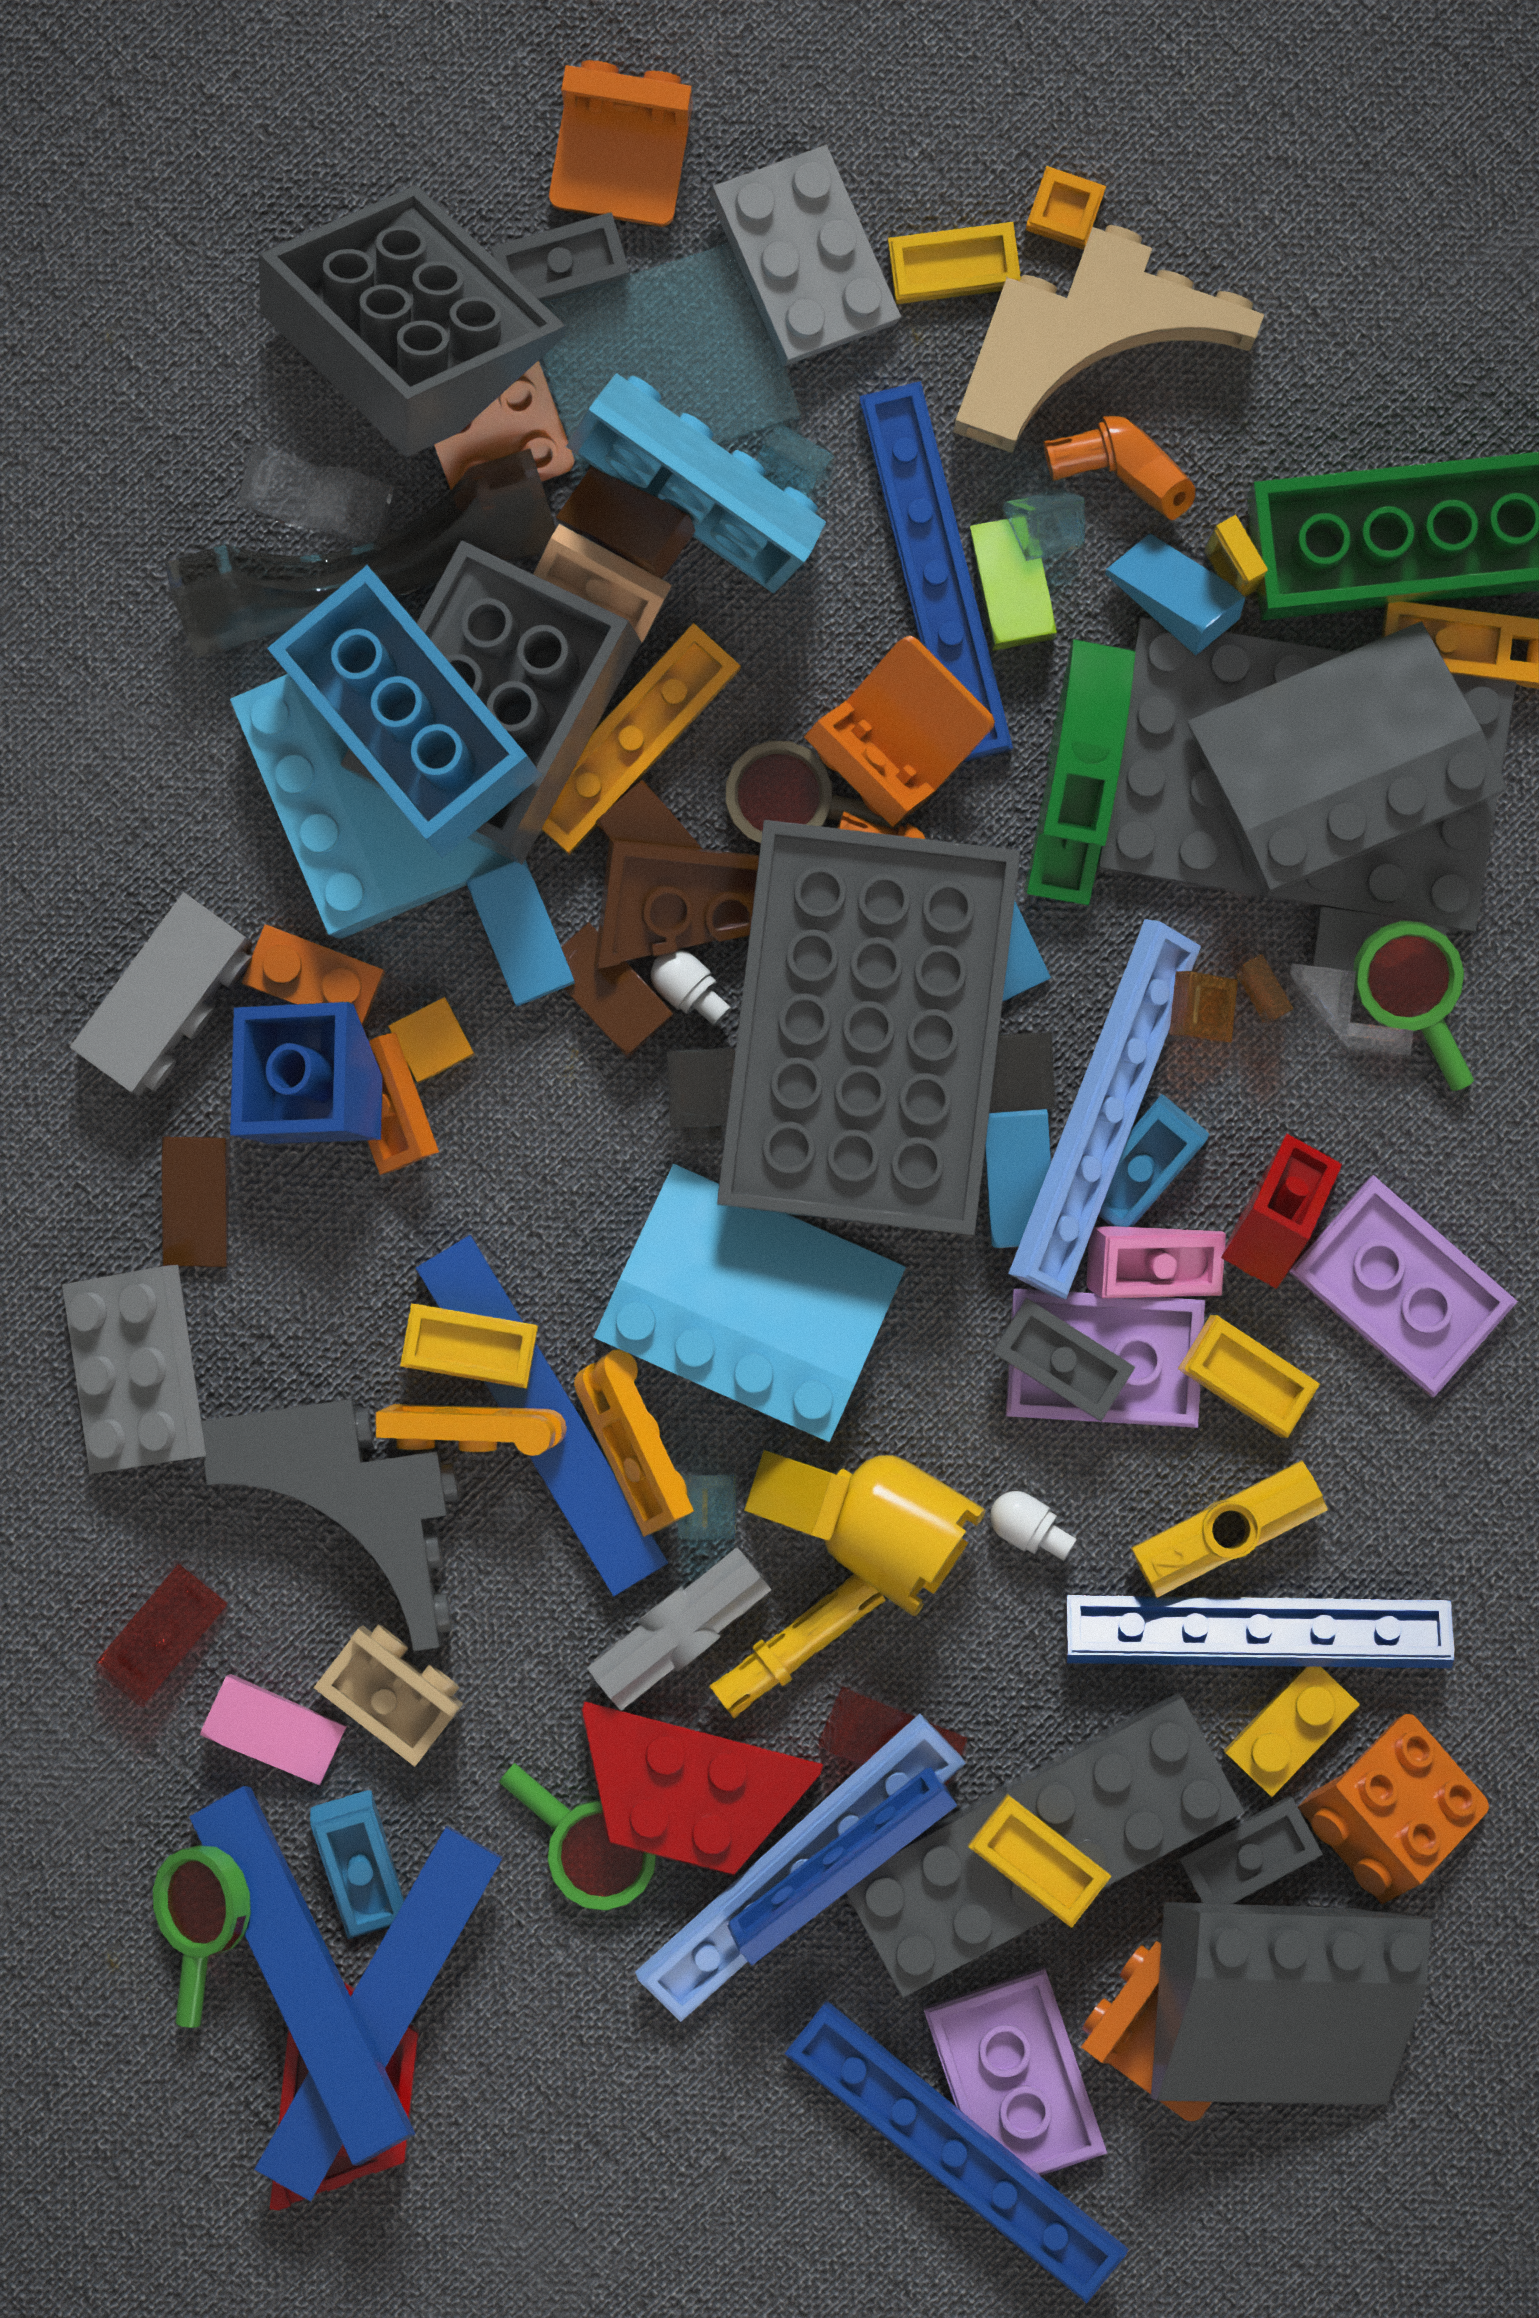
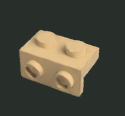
M378 1624L374 1631L371 1632L362 1625L355 1631L350 1638L351 1640L313 1688L415 1767L462 1707L463 1703L453 1696L460 1687L431 1664L422 1672L403 1657L409 1647L383 1626Z

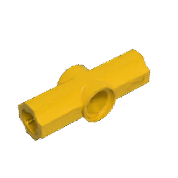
M1301 1460L1225 1500L1212 1503L1200 1513L1130 1549L1154 1596L1158 1598L1232 1559L1246 1556L1255 1547L1322 1514L1328 1508L1313 1476ZM1235 1511L1244 1520L1246 1526L1245 1535L1237 1545L1229 1548L1223 1547L1214 1539L1212 1532L1213 1523L1221 1513Z

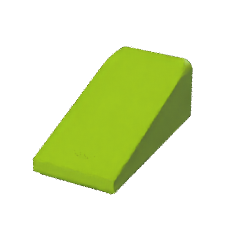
M1032 514L971 525L969 528L992 650L1055 640L1057 630Z

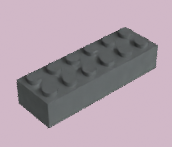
M1175 1692L933 1824L849 1889L846 1894L902 1998L1054 1916L1052 1912L968 1847L969 1842L1007 1794L1106 1870L1112 1877L1103 1888L1245 1811L1181 1695Z

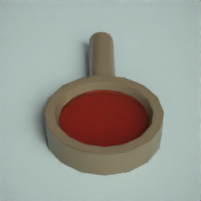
M767 741L749 748L734 763L726 781V808L733 826L748 841L761 846L764 820L823 827L826 819L840 821L845 811L872 823L896 830L901 825L900 822L895 827H892L883 817L873 813L865 805L864 801L832 794V783L825 765L810 749L791 741Z

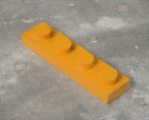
M693 623L592 733L541 830L570 856L595 829L596 820L639 781L740 671L741 665Z

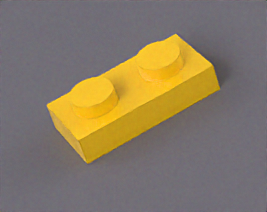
M1303 1666L1223 1751L1268 1795L1273 1797L1360 1704L1322 1667Z

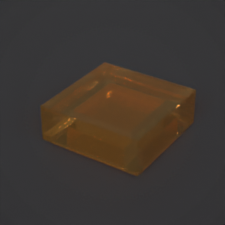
M1262 953L1236 969V976L1263 1023L1266 1022L1268 1025L1293 1010L1291 1003Z
M1176 971L1169 1035L1216 1043H1232L1238 979L1193 971Z

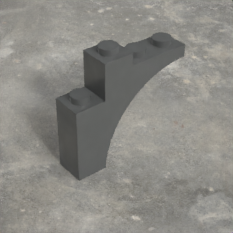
M357 1399L201 1421L206 1456L203 1457L207 1485L235 1484L269 1489L294 1497L338 1522L373 1556L388 1578L400 1601L406 1618L413 1651L439 1648L443 1645L442 1633L452 1631L451 1611L447 1593L436 1594L432 1569L443 1568L438 1529L427 1531L425 1519L449 1515V1502L459 1500L458 1480L454 1462L443 1464L441 1451L365 1462L364 1449L374 1448L373 1428L369 1410L358 1411Z

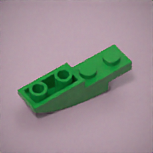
M1072 639L1046 762L1049 765L1024 887L1026 894L1089 906L1101 846L1106 845L1119 777L1136 653L1134 650Z

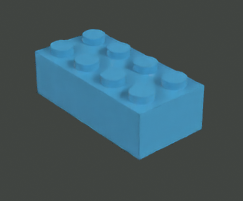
M368 565L267 648L441 858L445 857L542 776L527 754Z

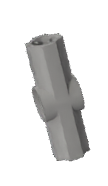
M736 1547L684 1589L683 1586H680L637 1621L639 1624L637 1628L622 1640L619 1639L614 1645L594 1659V1662L587 1669L607 1696L622 1711L671 1670L679 1671L722 1636L720 1631L737 1617L739 1618L763 1599L764 1595L771 1591V1588L741 1550Z

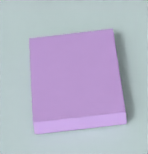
M1374 1175L1368 1178L1288 1271L1430 1397L1437 1395L1518 1302Z
M1013 1289L1011 1320L1025 1298H1028L1135 1366V1369L1103 1420L1098 1421L1008 1363L1005 1416L1198 1428L1200 1384L1178 1370V1367L1204 1326L1205 1300L1162 1297L1101 1298L1095 1293L1069 1292L1067 1299L1050 1296L1041 1290Z
M1045 1967L923 2007L956 2107L1038 2175L1042 2176L1107 2154Z

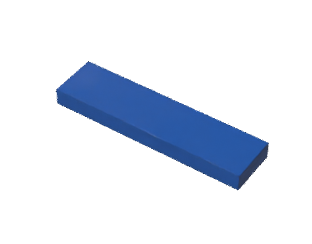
M931 1767L925 1768L728 1922V1929L738 1950L751 1966L957 1806L947 1787Z

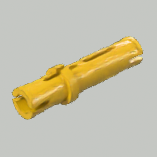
M854 1574L836 1590L825 1596L794 1620L782 1632L776 1634L766 1643L762 1639L752 1646L755 1652L729 1673H726L715 1683L713 1682L709 1687L735 1719L752 1702L778 1683L782 1687L792 1680L790 1676L792 1672L848 1630L865 1614L885 1602L886 1599L879 1591Z

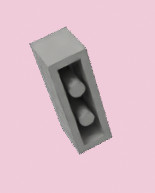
M183 892L76 1037L70 1048L131 1093L140 1096L146 1087L153 1092L156 1091L176 1064V1060L169 1055L184 1035L193 1040L212 1016L214 1009L208 1005V1002L221 984L231 988L247 969L252 958L245 952L252 942Z

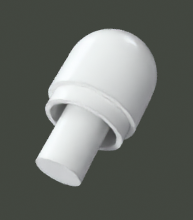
M677 949V952L659 955L653 962L651 968L652 984L658 993L677 1010L682 1009L686 1014H689L696 1009L713 1026H716L730 1011L731 1007L712 990L717 983L711 976L712 972L691 953Z
M1021 1491L1007 1492L1001 1495L992 1506L990 1520L994 1531L1001 1538L1024 1552L1028 1550L1035 1554L1039 1547H1042L1064 1561L1077 1541L1076 1538L1053 1525L1057 1515L1050 1512V1507L1027 1493Z

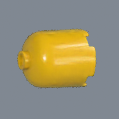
M879 1455L866 1460L853 1474L842 1468L837 1475L850 1479V1483L830 1541L823 1539L828 1552L839 1563L912 1616L918 1615L924 1604L922 1603L923 1600L917 1597L922 1588L935 1594L969 1543L962 1538L966 1533V1530L963 1529L967 1520L976 1526L980 1524L986 1509L907 1460L895 1455Z

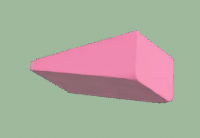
M1094 1227L1088 1246L1087 1287L1101 1298L1222 1296L1224 1259L1221 1256L1225 1249L1226 1233L1223 1231L1140 1227Z
M229 1674L222 1683L200 1735L266 1764L321 1785L347 1726L235 1675Z

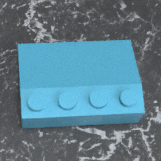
M616 373L590 406L566 447L599 471L653 495L687 513L696 530L692 535L694 538L774 594L806 561L821 534L826 521L815 514L818 510L816 504L794 488L786 487L782 491L763 477L766 473L764 467L746 453L735 450L730 454L711 440L714 436L711 429L699 419L687 413H682L679 418L659 403L662 398L661 395L642 379L630 376L626 380Z
M289 674L230 699L328 935L343 939L467 885L466 882L471 878L513 862V860L468 838L445 857L441 858L385 791L340 765L349 747Z
M673 1164L593 1338L830 1442L906 1267L786 1213L717 1205L718 1183Z

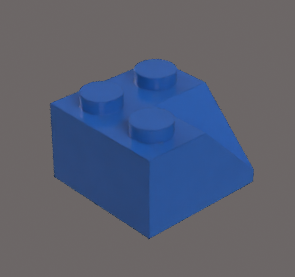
M335 1002L234 1008L231 1136L266 1144L381 1140L382 1074L353 1003Z

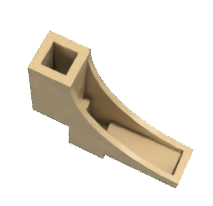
M1108 225L1105 231L1092 227L1067 298L1056 295L1057 287L1034 276L1023 275L1020 281L1006 278L958 412L953 432L1013 453L1019 437L1043 403L1064 383L1085 368L1106 357L1130 348L1168 341H1204L1225 344L1250 351L1257 337L1264 314L1252 310L1254 304L1240 295L1219 291L1216 297L1194 290L1192 289L1193 281L1178 273L1159 270L1155 276L1144 272L1152 248L1141 244L1142 237L1126 228Z

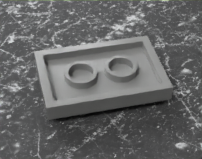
M827 144L719 183L711 188L708 193L783 367L896 325L900 320V312Z
M178 1265L161 1266L62 1284L90 1474L206 1456Z

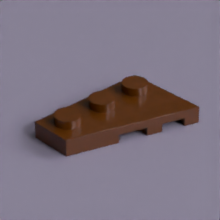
M609 839L594 966L601 969L619 965L622 961L649 955L659 956L677 952V949L716 940L721 942L750 935L759 855Z

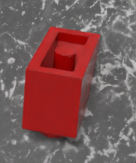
M1286 1133L1240 1215L1221 1258L1240 1268L1246 1274L1254 1276L1277 1289L1309 1241L1342 1164Z

